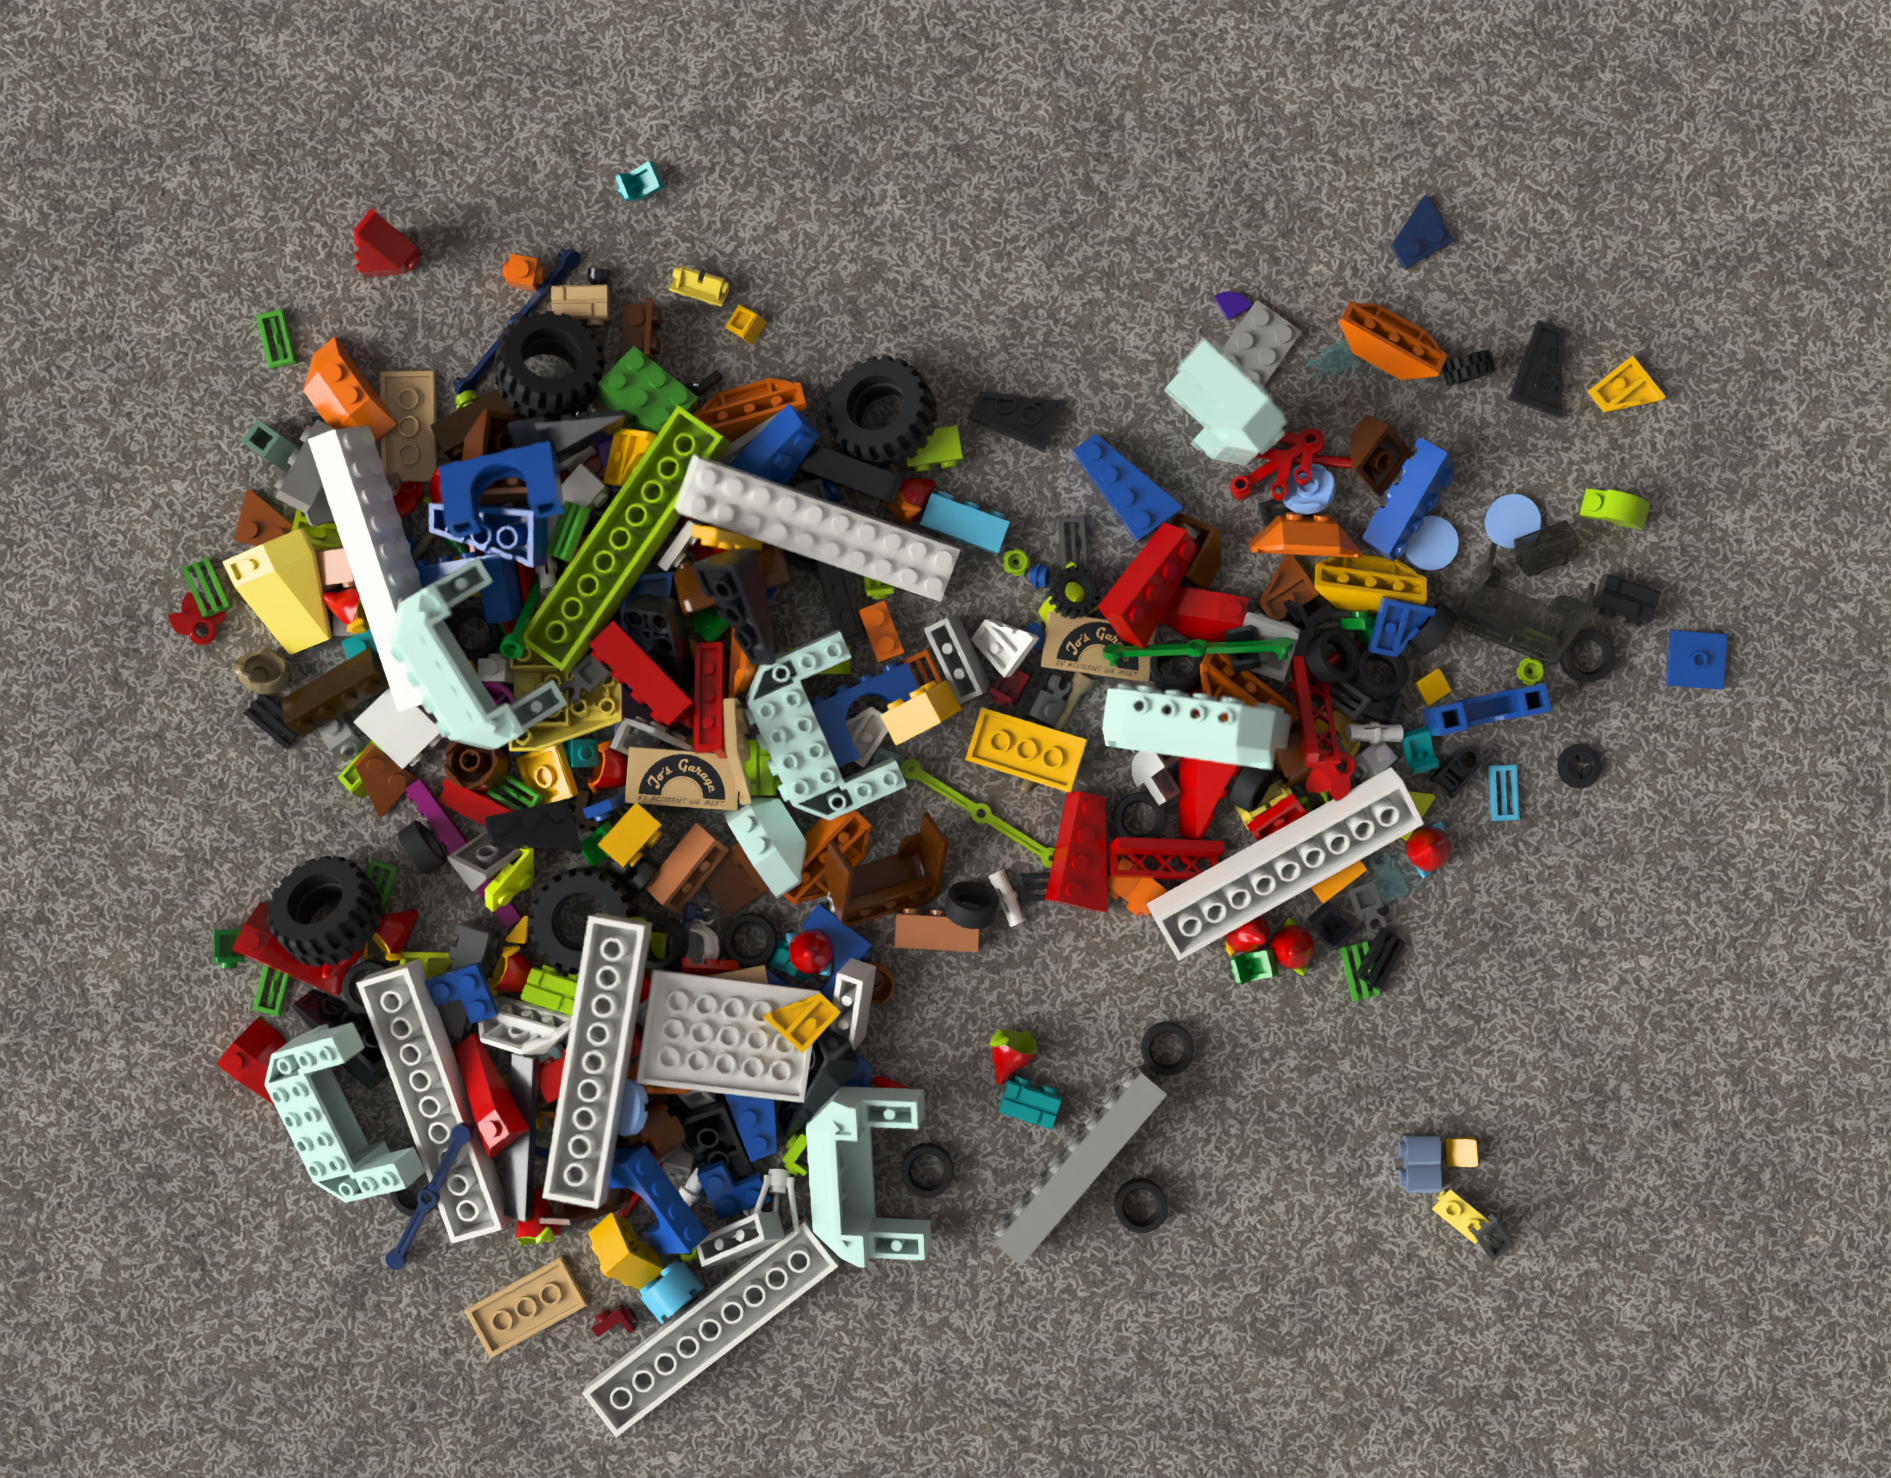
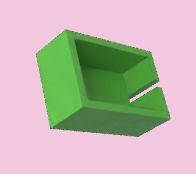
M635 346L597 383L596 398L612 411L626 410L634 415L636 422L631 424V426L637 431H647L658 435L677 406H680L691 415H694L693 413L697 410L698 397Z

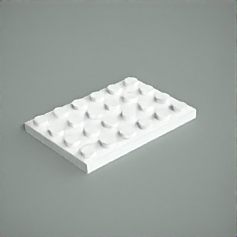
M652 969L636 1083L804 1103L813 1043L802 1054L767 1022L763 1015L818 994L820 991Z

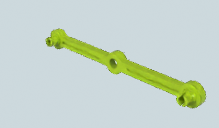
M907 759L902 763L901 772L905 778H916L969 811L975 822L979 824L988 823L1040 856L1042 863L1046 867L1051 868L1055 851L1054 847L1045 848L991 814V809L987 804H976L923 771L917 760ZM978 809L986 811V815L983 818L977 816L976 812Z

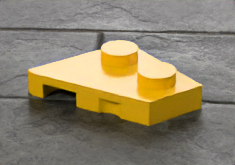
M1633 355L1587 391L1603 413L1658 402L1666 397Z
M622 429L614 433L603 483L622 487L655 440L657 434Z
M821 993L765 1013L763 1018L803 1054L841 1012Z

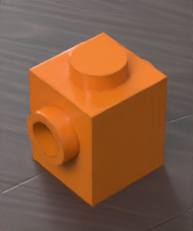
M510 254L509 261H505L503 266V277L506 278L505 281L510 287L537 291L539 284H543L545 268L542 267L543 264L538 258Z

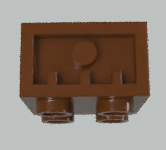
M647 298V305L623 304L620 359L633 346L653 362L655 355H660V338L656 334V327L661 328L662 311H660L653 298Z
M739 842L730 848L728 853L704 881V884L726 916H730L769 889Z

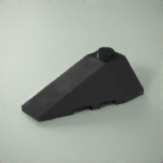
M626 410L589 413L587 414V419L578 416L561 415V420L556 422L544 421V417L509 422L508 429L516 448L530 446L537 442L550 441L558 457V463H561L636 421L635 416Z
M733 548L695 562L692 567L702 591L707 598L713 597L721 609L717 613L722 620L727 619L735 630L733 637L750 662L758 665H774L776 658L765 576L755 549Z
M312 989L293 1003V1009L312 1030L324 1024H327L329 1029L353 1022L365 1048L342 1063V1065L366 1088L371 1090L390 1075L371 1021L368 1019V1014L361 1012L357 1014L344 1008L343 1001L315 989Z
M829 1027L820 1034L812 1045L804 1103L782 1101L777 1118L785 1138H791L848 1081L853 1070L857 1067L858 1059L850 1041Z
M716 1093L715 1102L692 1109L688 1108L677 1117L686 1135L683 1149L687 1153L690 1152L699 1161V1165L702 1168L723 1160L734 1182L757 1174L753 1162L749 1159L724 1093Z

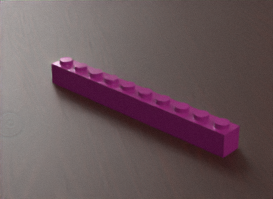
M418 779L406 788L408 792L406 793L407 797L411 802L414 801L418 807L416 809L422 816L425 815L428 819V826L432 830H436L438 833L437 838L442 844L445 843L447 845L449 854H452L469 842L444 807L438 803V799L423 779ZM495 877L478 888V894L482 899H485L486 887ZM512 900L506 906H501L492 912H496L499 916V923L503 927H507V929L523 918V915Z

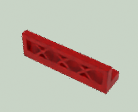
M723 642L695 643L693 750L695 753H716L719 759L727 758L723 699H728L729 652Z
M1304 655L1292 656L1291 674L1306 767L1340 764L1341 759L1329 686L1322 681H1319L1315 686L1310 684L1307 674L1312 672L1309 666L1305 665ZM1314 694L1324 700V705L1319 710L1312 707L1311 697ZM1318 718L1328 724V729L1323 735L1315 729V721ZM1324 743L1332 749L1333 756L1319 757L1318 747Z
M445 778L442 786L445 788L438 803L486 826L485 817L513 811L498 800L482 792L454 784L449 778Z
M1117 837L1109 844L1111 877L1190 880L1202 873L1194 865L1198 859H1209L1210 868L1218 864L1217 857L1224 852L1223 841ZM1118 856H1126L1134 864L1130 870H1118ZM1146 857H1153L1161 866L1156 871H1149L1141 862ZM1172 858H1179L1187 867L1182 872H1176L1168 862Z

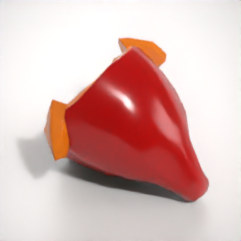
M903 478L894 504H887V506L901 523L910 524L922 511L928 496L936 488V483L927 478Z
M613 740L598 745V766L592 768L591 778L587 777L588 786L596 795L599 793V789L616 788L626 785L628 756L610 748Z

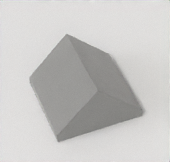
M486 830L450 854L448 860L470 890L474 892L497 876L508 863L514 864L523 853L520 849L492 847Z

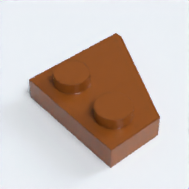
M246 489L235 541L260 546L292 531L293 524L265 502L256 492Z
M1286 554L1268 587L1259 599L1258 605L1268 618L1281 622L1287 618L1285 601L1289 599L1304 606L1318 598L1320 593L1315 589V586L1292 554Z
M373 743L354 763L378 816L381 818L416 779V776L405 767L403 769L400 768L384 751Z

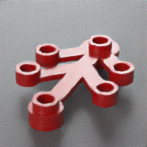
M1307 428L1300 434L1285 432L1277 442L1294 446L1288 450L1269 448L1263 455L1258 453L1254 458L1271 461L1247 476L1233 478L1230 483L1232 496L1237 500L1248 499L1253 492L1252 486L1279 469L1277 480L1271 486V494L1277 501L1286 499L1288 496L1287 484L1292 461L1302 455L1301 465L1294 472L1295 482L1301 486L1309 484L1312 479L1310 470L1313 456L1319 453L1325 445L1323 433L1315 428ZM1308 438L1316 439L1314 443L1306 442ZM1306 473L1308 476L1305 479H1299L1298 475ZM1243 482L1246 484L1245 487L1241 489L1236 487L1238 483ZM1278 488L1285 490L1282 494L1275 493V490Z

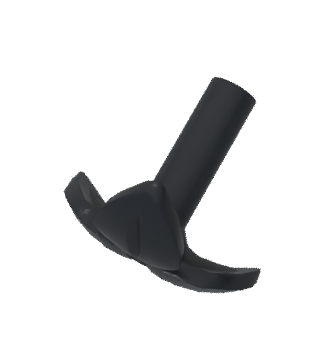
M716 370L700 383H688L684 386L699 399L701 395L720 382L723 377Z

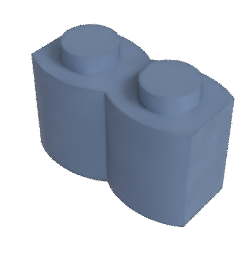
M1437 1134L1403 1135V1141L1398 1142L1399 1158H1403V1169H1399L1400 1186H1404V1190L1407 1193L1441 1192L1440 1136Z

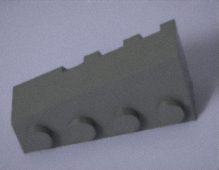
M468 920L457 924L454 934L460 936L450 948L448 957L453 962L452 965H448L445 972L479 962L487 980L493 964H489L491 954L497 953L501 938L497 937L499 930ZM461 999L437 1006L448 1035L463 1038L467 1035V1032L471 1033L473 1031L475 1023L470 1024Z

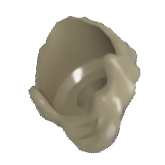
M263 647L253 654L242 656L233 663L232 669L238 676L240 683L244 684L250 691L253 690L259 694H275L283 692V688L289 686L288 680L290 679L289 672L291 669L282 657L270 651L267 647Z

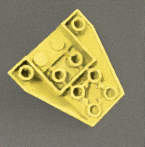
M303 527L222 562L234 588L289 655L332 638L326 604L323 600V589L316 554Z
M527 645L520 658L510 659V669L514 673V697L516 700L544 682L553 680L559 689L563 683L575 679L571 673L561 671ZM606 662L603 664L610 673L613 671ZM611 675L592 694L586 689L583 690L582 698L575 704L569 701L575 693L574 688L568 689L566 693L561 692L567 705L525 730L524 734L509 741V751H540L622 722V685Z

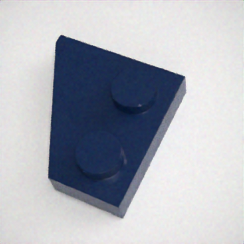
M1427 195L1421 198L1390 246L1404 270L1453 241Z

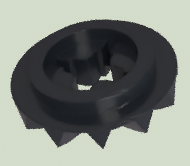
M1575 744L1563 749V752L1557 758L1556 771L1561 781L1572 788H1586L1592 785L1601 773L1600 757L1594 749L1587 745ZM1577 758L1582 763H1589V766L1581 769V774H1578L1577 770L1568 769V767L1576 763L1575 759Z

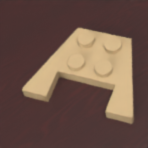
M737 698L723 699L726 755L732 775H735L736 790L740 791V804H752L751 779L746 771V760H750L749 743H746L744 735L749 734L748 718L744 711L747 708V703L745 700Z

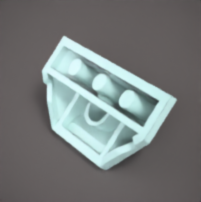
M752 797V804L741 805L739 802L737 804V811L728 810L725 812L729 827L752 865L777 899L801 883V872L805 860L807 841L780 798Z

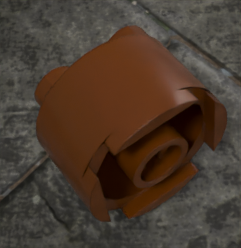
M1292 726L1289 731L1287 749L1276 748L1273 763L1275 767L1274 777L1279 776L1282 782L1278 783V785L1283 789L1307 781L1310 772L1313 770L1311 767H1306L1301 731L1298 726Z
M452 741L446 749L445 772L454 784L463 788L483 793L498 787L511 769V761L503 745L489 750Z
M653 1099L644 1105V1111H647L644 1127L638 1134L629 1135V1138L632 1142L630 1147L646 1146L659 1164L684 1146L683 1143L686 1142V1135L676 1115L671 1118L667 1114L666 1110L669 1107L661 1100Z

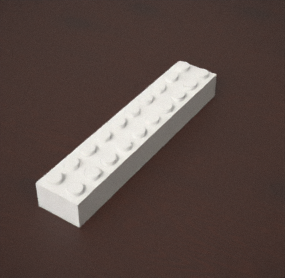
M369 425L332 430L308 441L399 712L421 705L420 699L423 696L418 688L413 689L407 681L405 674L408 672L402 663L398 664L390 653L392 646L389 642L398 604L423 588L419 579V572L415 567L410 552V545L404 534L401 517L393 500L392 490L384 473V465L380 460L375 445V438L371 433Z
M696 454L692 456L675 504V509L680 514L940 602L960 553V549L952 543Z
M1390 767L1351 789L1341 800L1335 801L1333 799L1146 905L1179 961L1420 827L1424 823L1404 782Z
M600 913L590 915L588 918L543 1198L599 1208L607 1201L652 923Z
M418 959L369 974L357 982V986L430 1183L453 1140L451 1132L454 1126L460 1122L472 1124L474 1128L460 1069L438 1008L434 1006L425 984L427 978L421 961ZM475 1128L473 1129V1138L462 1146L439 1190L440 1201L437 1205L451 1243L502 1230L512 1219L504 1215L505 1194L492 1158L489 1159L476 1135Z
M806 1216L798 1223L799 1234L794 1233L793 1226L784 1232L785 1239L763 1248L586 1385L582 1394L615 1437L622 1434L838 1267L839 1258L813 1232L812 1223Z

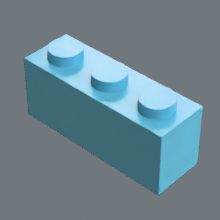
M939 491L937 495L931 493L920 527L998 555L1010 523L1005 520L1006 515L993 510L989 514L979 511L980 506L969 501H964V504L953 501L954 496Z

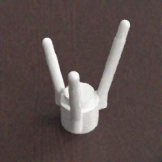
M769 1169L768 1175H764L763 1186L754 1214L760 1212L768 1188H770L769 1192L774 1194L772 1212H778L780 1194H786V1189H788L793 1229L795 1234H799V1221L794 1192L795 1178L790 1177L791 1172L788 1170Z

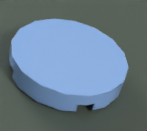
M1312 463L1310 470L1312 479L1309 484L1301 486L1295 482L1294 477L1295 470L1300 467V465H1297L1289 474L1287 484L1288 496L1282 500L1290 510L1301 514L1318 513L1327 508L1334 500L1336 494L1333 474L1327 471L1326 467ZM1301 473L1298 475V478L1305 479L1308 475ZM1280 488L1281 494L1285 491L1282 488Z
M1508 494L1499 497L1490 504L1484 526L1487 535L1495 544L1507 549H1517L1527 546L1536 538L1541 526V516L1538 507L1531 499L1520 494Z
M1425 516L1423 518L1424 523L1419 532L1413 533L1407 541L1408 547L1404 555L1410 564L1420 570L1433 571L1442 569L1451 563L1457 554L1459 545L1457 532L1451 523L1442 517Z
M635 1079L626 1080L618 1134L622 1136L638 1134L644 1127L647 1119V1111H644V1104H648V1097L644 1086L636 1083Z

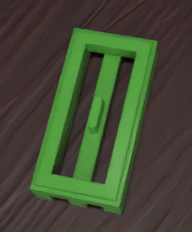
M279 309L256 315L268 368L272 370L277 367L297 364L285 310ZM279 316L281 329L288 354V358L286 359L284 356L281 339L275 317ZM265 319L270 321L279 358L278 361H274Z
M565 500V513L560 514L545 553L571 563L591 509Z
M208 557L203 558L200 562L195 561L192 565L181 567L204 619L230 609ZM203 567L207 568L222 602V605L218 607L201 571ZM193 571L196 572L212 608L206 611L190 573Z
M507 773L505 779L533 796V800H529L504 783L498 786L529 807L538 806L546 798L509 773ZM498 787L487 792L488 795L513 811L523 809L496 792Z
M371 859L366 875L372 881L376 866L381 868L375 885L379 892L386 871L390 870L381 899L383 904L381 915H384L399 866Z
M1367 941L1339 948L1353 1002L1380 995V991L1373 987L1371 991H1368L1366 982L1360 978L1359 982L1362 993L1357 994L1347 951L1352 950L1356 970L1358 971L1361 965L1358 949L1362 948L1365 958L1369 950ZM1373 962L1368 970V975L1373 968Z
M264 965L252 1010L281 1016L291 977L284 974L276 1007L273 1009L272 1005L281 972L275 970L266 1007L261 1006L270 968Z

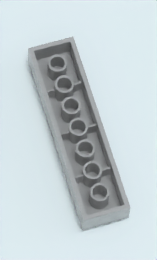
M1138 1066L1134 1070L1129 1068L1122 1075L1120 1087L1116 1091L1111 1089L1102 1099L1104 1103L1102 1108L1098 1112L1093 1110L1084 1121L1086 1124L1085 1128L1080 1133L1075 1131L1066 1142L1068 1147L1062 1155L1057 1152L1048 1163L1050 1168L1044 1176L1039 1173L1031 1182L1030 1187L1032 1189L1027 1196L1020 1195L1012 1205L1014 1210L1008 1218L1005 1215L1002 1216L994 1226L996 1230L994 1233L995 1245L1020 1266L1023 1265L1167 1096L1163 1087Z

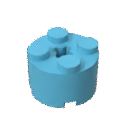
M678 1260L672 1262L661 1272L662 1279L658 1280L656 1278L650 1281L639 1291L642 1294L640 1299L661 1324L665 1323L673 1313H677L705 1287L684 1261L681 1263Z

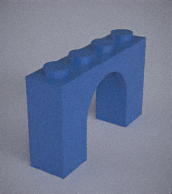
M550 441L537 442L526 447L507 449L504 452L481 455L474 459L461 462L455 461L448 465L439 466L444 521L453 538L481 532L480 497L490 484L503 478H518L526 482L529 505L537 519L565 513L558 457Z
M476 551L460 554L461 560L453 561L452 555L435 558L436 564L430 565L428 564V559L414 561L415 567L419 572L422 588L424 589L470 561L479 558L493 581L491 584L480 589L486 623L505 622L519 618L523 606L514 560L503 558L501 555L490 551H485V556L477 557ZM449 616L443 619L447 627L450 622Z
M898 661L883 667L884 673L876 677L873 672L859 678V684L852 688L848 684L833 690L834 696L826 700L822 695L809 701L838 768L861 758L846 725L847 711L855 699L863 696H876L885 700L888 704L900 698L906 702L911 699L909 694L919 689L907 662L899 665Z
M1542 683L1481 695L1421 710L1425 726L1430 730V735L1441 736L1468 730V727L1548 712L1551 711L1546 684Z
M819 903L802 927L806 930L817 929L824 932L833 944V975L825 985L814 989L819 990L833 1004L837 972L850 958L865 962L873 952L869 949L872 942L853 927L843 926L836 915L830 913L827 907ZM769 968L766 971L768 984L794 987Z
M646 1146L615 1149L609 1187L610 1189H631L640 1195L653 1209L657 1219L642 1232L657 1254L690 1253L709 1234Z

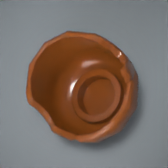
M869 962L868 964L876 966L874 984L879 983L877 986H873L871 1003L885 1004L894 993L896 982L893 972L882 963Z

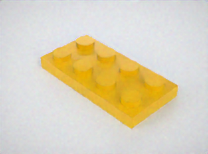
M981 707L965 760L1072 793L1088 740Z

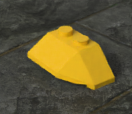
M1363 555L1362 558L1331 556L1324 561L1317 562L1315 566V589L1336 609L1369 611V613L1377 614L1382 596L1419 604H1425L1427 601V578L1421 574L1418 575L1412 568L1397 559L1391 562L1384 557Z

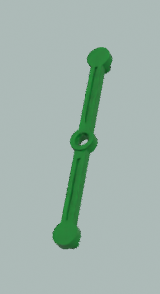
M1279 637L1274 640L1207 643L1202 639H1195L1186 644L1147 645L1145 649L1138 646L1110 644L1103 648V656L1105 659L1110 660V666L1114 667V661L1115 666H1118L1120 664L1119 659L1122 657L1189 655L1201 657L1206 654L1273 651L1278 653L1279 660H1282V654L1283 660H1286L1288 658L1287 653L1293 649V642L1287 637Z

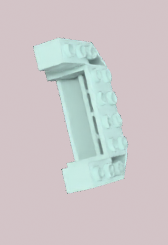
M1203 339L1177 369L1179 373L1167 385L1164 391L1204 426V429L1190 443L1195 449L1205 451V454L1214 460L1246 465L1258 453L1263 455L1285 433L1282 427L1287 422L1284 419L1285 415L1265 395L1267 391L1259 382L1248 380L1243 375L1245 373L1244 369L1233 360L1231 362L1227 361L1222 356V349L1213 341L1207 343Z
M476 558L400 602L389 643L392 646L390 649L392 657L398 664L402 663L408 672L405 674L407 681L413 689L418 688L423 697L420 701L428 713L433 712L438 720L435 725L444 738L448 736L451 741L490 750L499 748L524 734L525 730L567 705V702L553 680L544 682L508 705L506 703L496 706L443 620L451 615L448 608L493 582L479 558Z
M833 631L788 652L783 651L776 654V663L774 665L758 666L745 699L748 708L744 709L750 725L756 723L760 732L755 736L761 750L767 749L771 757L770 760H767V764L772 775H778L782 782L778 789L784 802L789 800L793 807L827 820H832L907 786L893 757L842 779L800 680L852 658L840 631Z
M1118 685L1117 689H1108L1102 727L1106 746L1272 770L1276 748L1287 749L1291 716L1284 714L1283 708L1262 703H1256L1255 708L1245 706V701L1222 697L1220 703L1217 702V698L1202 694H1194L1193 699H1190L1189 694L1166 690L1165 695H1161L1162 690L1142 686L1134 688L1133 686ZM1170 705L1172 707V713L1166 716L1164 714V708L1165 706ZM1195 709H1199L1201 715L1195 720L1192 717V712ZM1226 712L1229 715V720L1226 723H1222L1221 714Z
M353 1022L329 1029L327 1024H324L288 1042L271 1055L265 1081L270 1097L313 1182L344 1202L405 1189L426 1172L414 1147L390 1153L385 1141L371 1145L368 1144L336 1080L331 1066L346 1062L365 1048Z
M841 1087L814 1114L810 1122H807L806 1137L813 1232L841 1259L858 1267L865 1268L870 1258L925 1260L932 1246L930 1220L876 1218L871 1127L918 1129L925 1117L924 1089Z

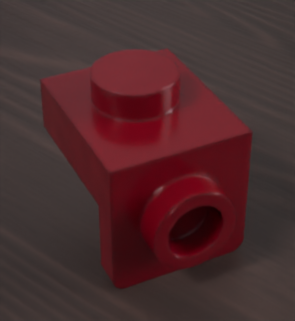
M1018 668L1011 677L1004 678L999 674L993 687L990 686L987 691L993 694V701L1005 707L1008 703L1016 705L1031 676Z
M621 1303L611 1311L607 1307L594 1317L596 1322L591 1329L599 1337L621 1322L628 1333L631 1334L638 1326L636 1324L638 1319L630 1307L625 1308Z

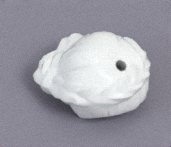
M696 922L691 924L689 930V949L686 957L691 958L692 964H704L705 959L717 960L720 943L716 933L705 924H698ZM670 936V941H671L670 944H671V947L669 948V954H670L671 949H672V937H671V936Z

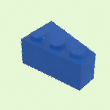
M724 1093L750 1161L753 1162L776 1153L779 1148L776 1099Z

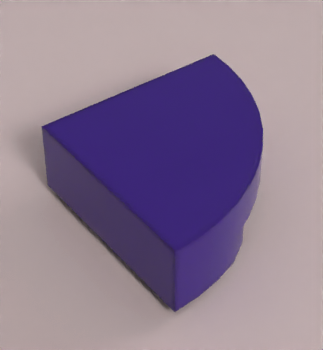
M1222 292L1214 296L1227 321L1252 307V304L1238 293Z

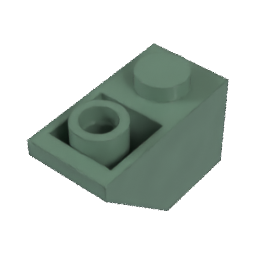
M259 419L255 421L241 441L286 473H288L292 466L287 461L293 450L296 448L300 451L301 449L269 424Z

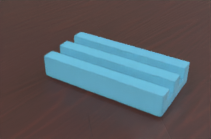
M1517 764L1488 766L1491 821L1520 820ZM1510 770L1512 797V814L1508 815L1506 790V771ZM1496 771H1499L1501 815H1498Z

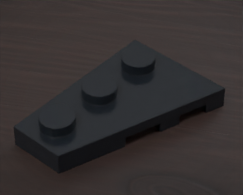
M1540 320L1535 322L1508 400L1557 418L1563 417L1561 402L1563 392L1564 329Z
M980 391L968 419L1044 452L1067 401H1047L1035 397L1031 399L1020 398L1008 394Z
M567 799L485 817L484 821L492 847L545 849V851L556 852V850H564L577 854L582 852V846Z

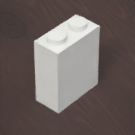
M390 687L354 721L402 769L407 764L413 767L424 756L421 751L427 745L432 748L443 738L435 725L438 720L432 713H428L422 704L398 712Z

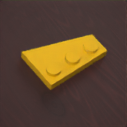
M693 525L691 536L702 539L703 545L727 550L733 548L762 550L763 541L742 534Z

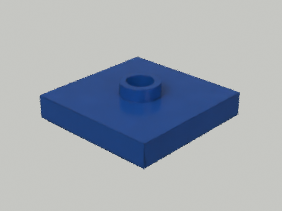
M1670 631L1666 686L1724 690L1728 634Z

